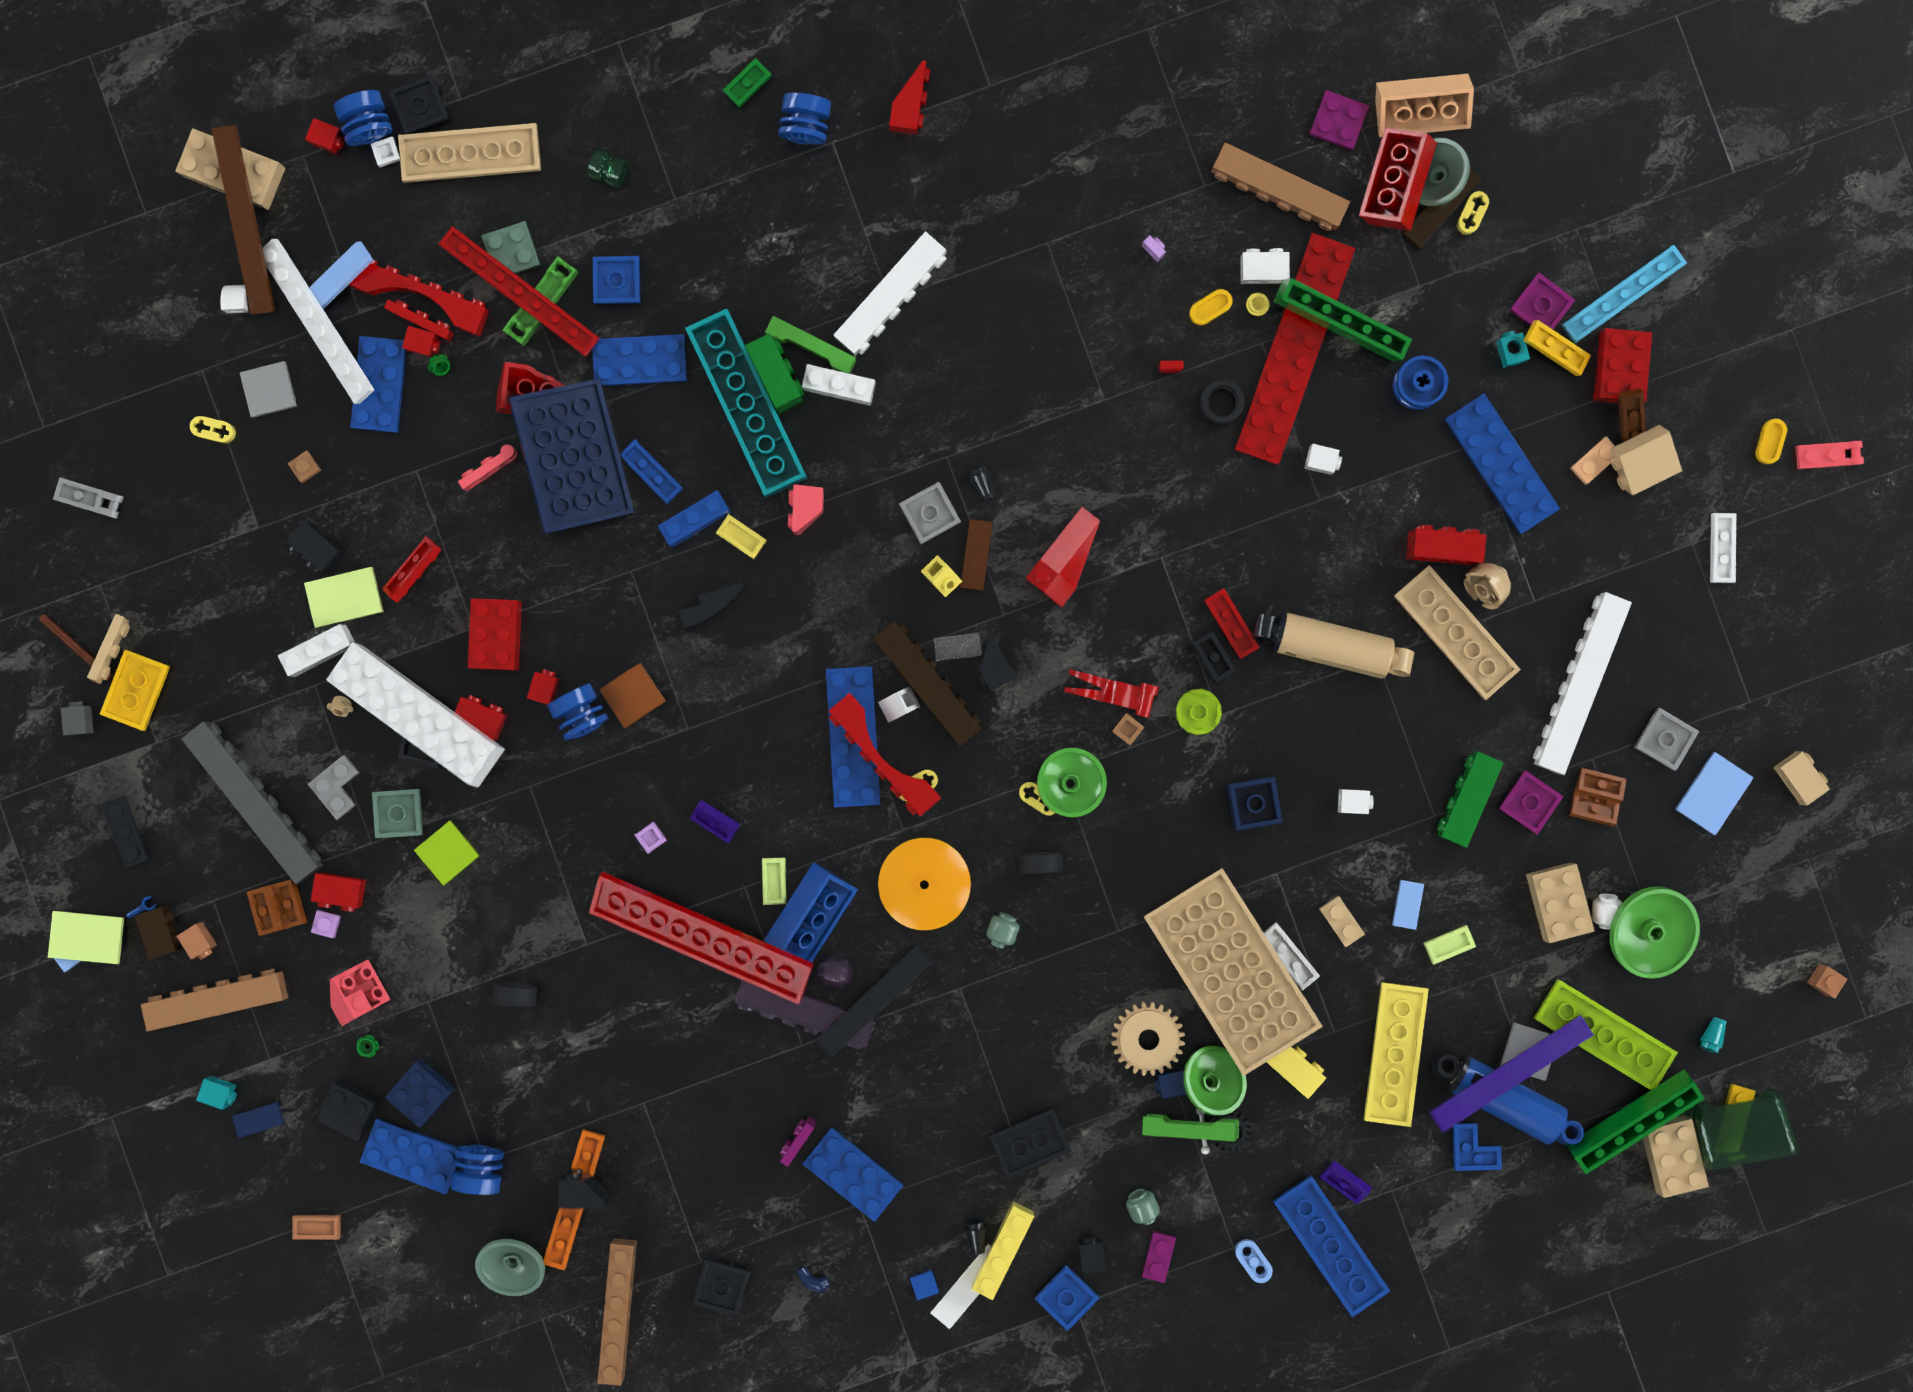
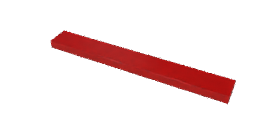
M453 226L438 243L441 248L586 357L600 340L597 335Z

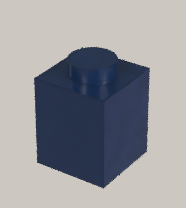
M1184 1068L1164 1071L1162 1074L1160 1072L1157 1073L1158 1079L1154 1080L1156 1094L1160 1093L1162 1099L1187 1094L1184 1086Z

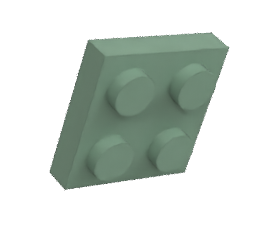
M526 221L481 235L487 253L515 274L541 266Z
M420 789L372 792L375 838L423 835Z

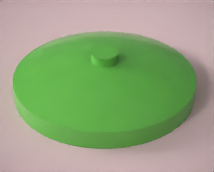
M1655 886L1639 890L1620 905L1613 917L1610 927V946L1616 960L1625 969L1637 976L1660 978L1672 974L1689 960L1697 946L1700 934L1698 914L1692 903L1673 889Z

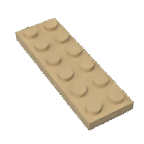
M536 123L398 135L401 174L404 183L541 171L538 127Z
M1430 565L1394 595L1395 599L1484 700H1487L1521 670Z

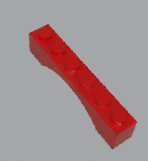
M373 261L349 284L351 288L372 296L391 291H406L423 295L440 305L448 314L454 326L479 337L490 312L484 307L485 303L472 298L471 302L463 299L464 295L453 290L450 293L441 291L442 287L435 283L429 282L428 285L420 283V278L411 274H407V277L398 274L399 270L387 265L385 269L377 266V261Z
M851 693L847 694L829 710L832 715L828 718L837 728L841 725L846 730L844 734L846 739L852 745L855 743L859 745L862 749L859 752L867 763L871 760L877 766L874 771L882 780L887 778L893 784L889 788L898 798L902 795L906 799L907 803L905 806L913 815L916 813L919 816L923 815L941 799L926 780L901 773L880 756L868 734L865 709Z

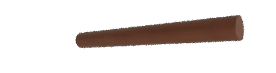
M43 614L38 619L92 667L95 658L50 617ZM111 672L106 679L107 682L114 676Z

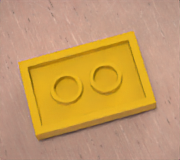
M124 650L100 715L146 731L170 666L135 652Z

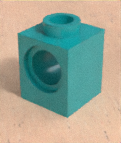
M1515 331L1501 334L1502 338L1496 341L1503 368L1521 364L1530 359L1526 342L1523 341V332L1518 334ZM1508 343H1514L1517 346L1516 354L1508 351Z
M213 1076L206 1077L203 1080L196 1101L223 1110L234 1103L237 1092H234L236 1085Z

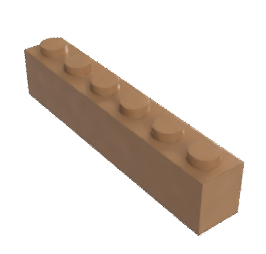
M1224 143L1211 171L1218 180L1223 182L1231 181L1236 184L1235 187L1244 192L1250 190L1256 193L1257 198L1266 202L1271 200L1277 203L1278 208L1287 212L1292 210L1298 213L1297 216L1305 221L1313 220L1319 223L1318 226L1327 231H1331V229L1336 231L1350 201L1228 143Z
M274 969L261 971V976L255 978L252 977V974L239 976L238 981L233 983L226 979L215 982L216 986L207 988V984L192 987L193 992L185 993L184 989L170 992L171 997L163 999L162 995L148 997V1002L141 1004L146 1031L288 999L283 971L275 973Z
M614 1238L610 1244L598 1384L621 1386L624 1380L637 1240Z

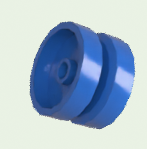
M1424 355L1413 357L1399 367L1394 375L1392 384L1394 396L1400 404L1408 409H1426L1443 397L1447 391L1449 379L1446 369L1435 358ZM1417 380H1421V381H1422V383H1423V386H1422V387L1419 386V383H1420V382H1418Z

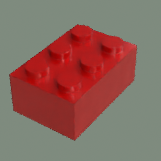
M1605 328L1599 332L1593 401L1618 403V393L1640 388L1643 391L1644 402H1646L1652 332Z
M1419 525V527H1415L1414 530L1408 532L1406 560L1478 565L1484 563L1486 534H1480V530L1476 529L1456 532L1457 528L1442 527V529L1433 530L1431 525Z
M471 598L468 668L519 671L521 601Z

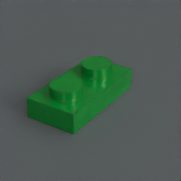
M755 58L723 89V92L741 108L772 77V74Z

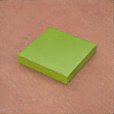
M451 820L414 850L443 886L480 856Z

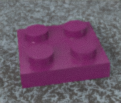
M1326 90L1309 135L1352 151L1369 105Z
M1538 272L1509 310L1529 326H1531L1533 321L1539 320L1553 330L1575 302V299Z
M1523 770L1498 809L1538 835L1564 796L1526 770Z
M810 1116L806 1121L801 1119L794 1130V1139L788 1138L781 1149V1163L787 1167L813 1131L816 1120Z

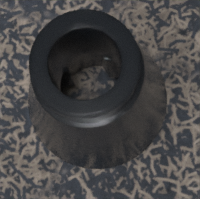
M985 465L967 472L969 475L967 479L982 501L995 496L989 469L986 470Z
M982 1218L967 1220L964 1230L971 1253L974 1255L985 1253L987 1224L984 1223Z

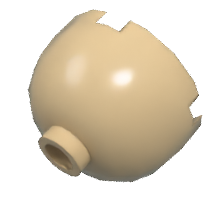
M1488 562L1473 567L1465 575L1464 586L1466 591L1475 601L1478 597L1484 602L1481 606L1485 608L1497 609L1510 594L1511 582L1507 571L1501 566Z

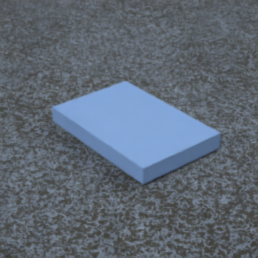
M1712 752L1675 810L1712 835H1716L1753 777L1716 752Z

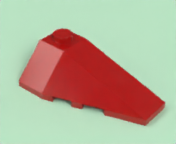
M504 362L497 391L496 412L512 414L509 403L510 397L566 385L554 380L555 378L549 375L546 376L536 371L535 368L529 365Z
M1081 507L1025 579L1061 608L1077 588L1100 520Z

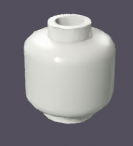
M1600 894L1592 902V921L1598 924L1599 928L1609 930L1613 917L1622 901L1613 894Z

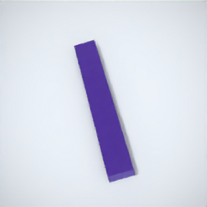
M1580 1015L1429 1113L1440 1131L1445 1132L1592 1037L1593 1033Z

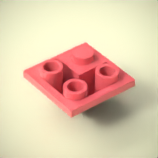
M793 485V490H789V504L793 506V514H788V528L792 529L795 535H800L823 514V488Z
M369 960L330 979V1004L341 1026L390 1000Z

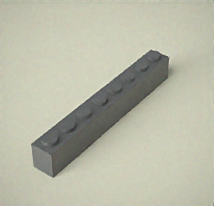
M203 721L181 738L293 882L295 884L304 882L323 866L320 863L322 860L320 855L314 849H309L306 845L307 839L300 831H295L291 826L293 822L286 813L282 814L277 808L279 804L275 798L265 793L263 790L264 785L260 779L250 774L249 765L243 759L239 760L234 753L236 751L234 746L229 741H224L220 734L222 732L220 728L213 722Z

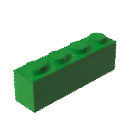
M1478 751L1468 755L1464 763V767H1466L1463 776H1459L1455 784V788H1457L1455 796H1451L1446 805L1448 810L1446 817H1442L1438 823L1437 830L1439 833L1437 836L1462 847H1468L1504 762Z

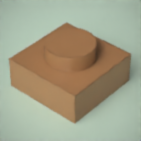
M307 450L288 463L301 483H304L321 471Z
M1125 713L1112 732L1128 745H1131L1144 729V726Z

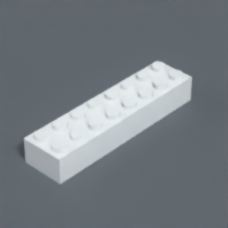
M352 642L326 679L468 785L479 787L505 750L363 645Z

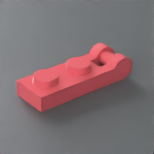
M1862 441L1795 446L1797 469L1864 464V457H1861L1860 448H1863ZM1851 449V458H1845V450Z
M511 445L502 446L500 454L494 458L492 456L487 457L480 463L482 466L476 470L470 469L461 475L462 479L458 483L463 490L469 491L515 460L518 456L517 450Z

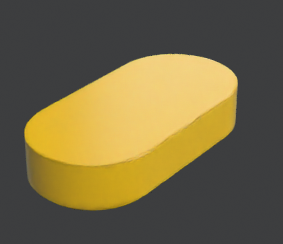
M1224 289L1212 292L1191 307L1189 312L1191 321L1200 326L1211 322L1230 309L1232 296Z
M1771 419L1762 427L1755 451L1757 460L1762 464H1772L1780 458L1787 434V426L1782 420Z

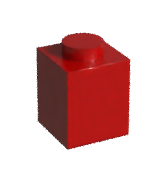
M313 118L305 138L310 145L333 154H337L338 149L340 150L345 142L344 134L340 128Z
M408 326L402 348L408 352L431 358L439 352L441 341L435 333Z
M542 669L541 673L534 672L527 699L547 705L553 702L560 679L555 677L556 673Z

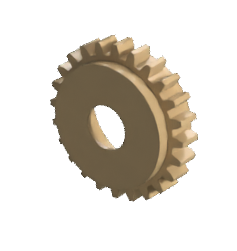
M1152 1001L1149 1007H1146L1145 1002H1142L1140 1008L1133 1004V1011L1131 1012L1126 1008L1125 1013L1127 1015L1125 1017L1122 1015L1118 1016L1121 1022L1120 1024L1114 1023V1027L1118 1030L1117 1032H1111V1035L1116 1037V1040L1111 1041V1044L1118 1046L1114 1053H1121L1118 1060L1119 1062L1126 1061V1069L1133 1066V1073L1135 1074L1140 1069L1143 1076L1146 1075L1147 1071H1150L1151 1075L1154 1076L1157 1069L1161 1074L1164 1073V1066L1171 1069L1172 1067L1169 1063L1171 1060L1178 1062L1175 1055L1176 1053H1183L1179 1046L1185 1045V1042L1180 1040V1037L1185 1036V1033L1178 1030L1183 1025L1175 1023L1178 1019L1177 1015L1169 1016L1172 1011L1168 1008L1164 1012L1163 1004L1155 1008V1004ZM1150 1029L1158 1034L1159 1043L1156 1048L1145 1050L1140 1046L1138 1039L1144 1030Z

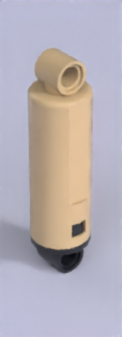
M1283 611L1279 619L1272 615L1258 614L1252 638L1256 641L1272 643V652L1377 678H1385L1388 672L1396 676H1410L1414 658L1413 651L1395 647V642L1392 638Z

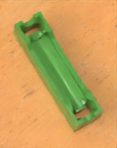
M557 256L535 289L556 304L578 275V271ZM562 265L570 272L569 276H565L557 270L559 266ZM520 308L512 316L503 331L525 346L541 323ZM517 327L525 335L518 337L512 332V329Z
M775 316L772 317L765 331L766 335L770 333L772 339L777 337L782 344L790 342L830 362L832 369L835 371L850 374L857 361L856 357Z
M1147 1114V1116H1143V1135L1236 1141L1239 1138V1119L1221 1118L1216 1122L1171 1120L1167 1115Z

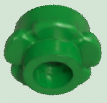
M444 354L434 355L429 360L428 370L437 376L445 375L450 369V362Z
M365 1035V1037L359 1038L356 1043L357 1052L362 1057L371 1058L379 1050V1042L372 1035Z

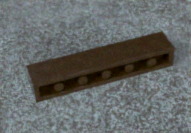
M895 621L892 622L873 639L958 745H963L981 730L979 726L982 723L974 712L972 714L967 712L964 707L968 704L960 694L955 697L950 690L953 686L945 676L943 678L938 676L935 671L939 668L931 658L926 661L921 654L924 650L916 640L914 642L909 640L906 635L910 632L902 622L898 625Z

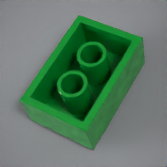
M769 333L745 345L778 414L802 403L803 389L798 379H792L791 375L795 373L788 359L783 360L781 357L784 351L778 338L772 339Z

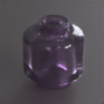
M829 956L824 963L821 962L819 964L818 976H821L822 984L842 989L852 981L854 969L848 960Z

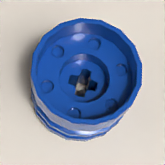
M365 90L347 95L336 101L333 105L338 121L346 123L341 130L345 134L344 139L349 146H360L376 142L387 137L393 131L391 124L388 122V115L381 113L385 109V105L380 92L377 90Z
M784 94L781 110L791 117L780 119L779 123L783 127L778 129V135L783 139L799 144H824L827 138L824 133L828 131V126L819 121L829 119L831 102L826 98L811 94Z
M591 684L579 687L547 705L553 719L565 717L566 721L558 727L560 731L571 728L570 731L563 735L565 741L583 737L598 729L603 722L609 719L607 714L595 716L603 707L599 705L591 708L590 703L597 698Z
M486 1145L456 1147L454 1154L461 1158H455L453 1164L463 1168V1170L452 1173L451 1189L468 1194L489 1195L499 1193L502 1176L492 1172V1170L503 1167V1163L497 1160L504 1158V1151Z

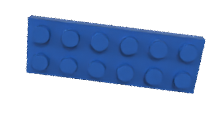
M1482 394L1444 419L1519 534L1529 530L1560 509L1485 394Z
M872 666L826 669L829 716L832 715L829 710L847 694L851 693L865 709L868 734L873 746L877 750ZM829 719L834 807L880 805L879 775L874 771L877 766L872 760L867 763L859 753L862 750L857 743L852 745L844 736L846 730L841 725L837 728Z
M1311 1175L1273 1200L1352 1317L1390 1292Z

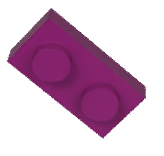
M1153 1231L1142 1272L1143 1278L1165 1283L1176 1241L1175 1236Z

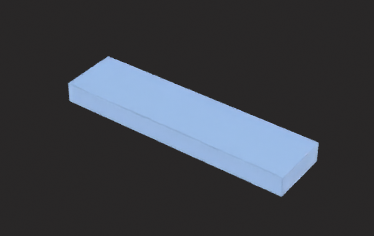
M355 242L309 287L322 309L374 261L362 242Z

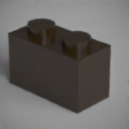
M168 906L159 907L134 916L149 960L182 949L181 943L177 938V935L180 933L176 931L174 926L175 916Z

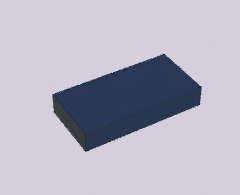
M278 1101L232 1116L238 1138L285 1124Z

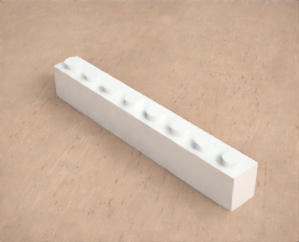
M1607 592L1600 593V596L1597 595L1592 604L1594 611L1592 616L1587 618L1583 630H1586L1584 637L1578 640L1575 647L1577 652L1575 660L1570 661L1567 667V673H1569L1566 682L1563 681L1559 688L1558 694L1560 698L1558 703H1554L1551 708L1550 716L1552 718L1550 724L1545 725L1541 735L1544 738L1542 744L1537 746L1534 752V765L1559 775H1565L1632 602Z

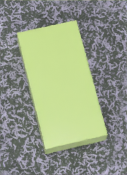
M762 858L763 905L787 904L786 858Z
M1467 925L1424 942L1433 965L1476 947Z

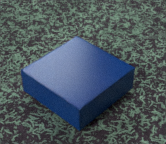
M932 1270L910 1277L917 1300L939 1293Z

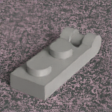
M59 477L53 500L117 519L119 514L117 509L124 497ZM104 498L110 500L108 509L102 507Z

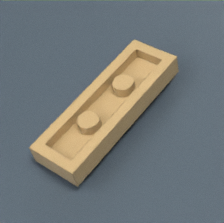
M115 614L87 676L91 681L101 684L109 676L111 669L109 665L112 658L115 659L120 651V646L118 645L122 637H126L130 625H128L129 620L125 617Z

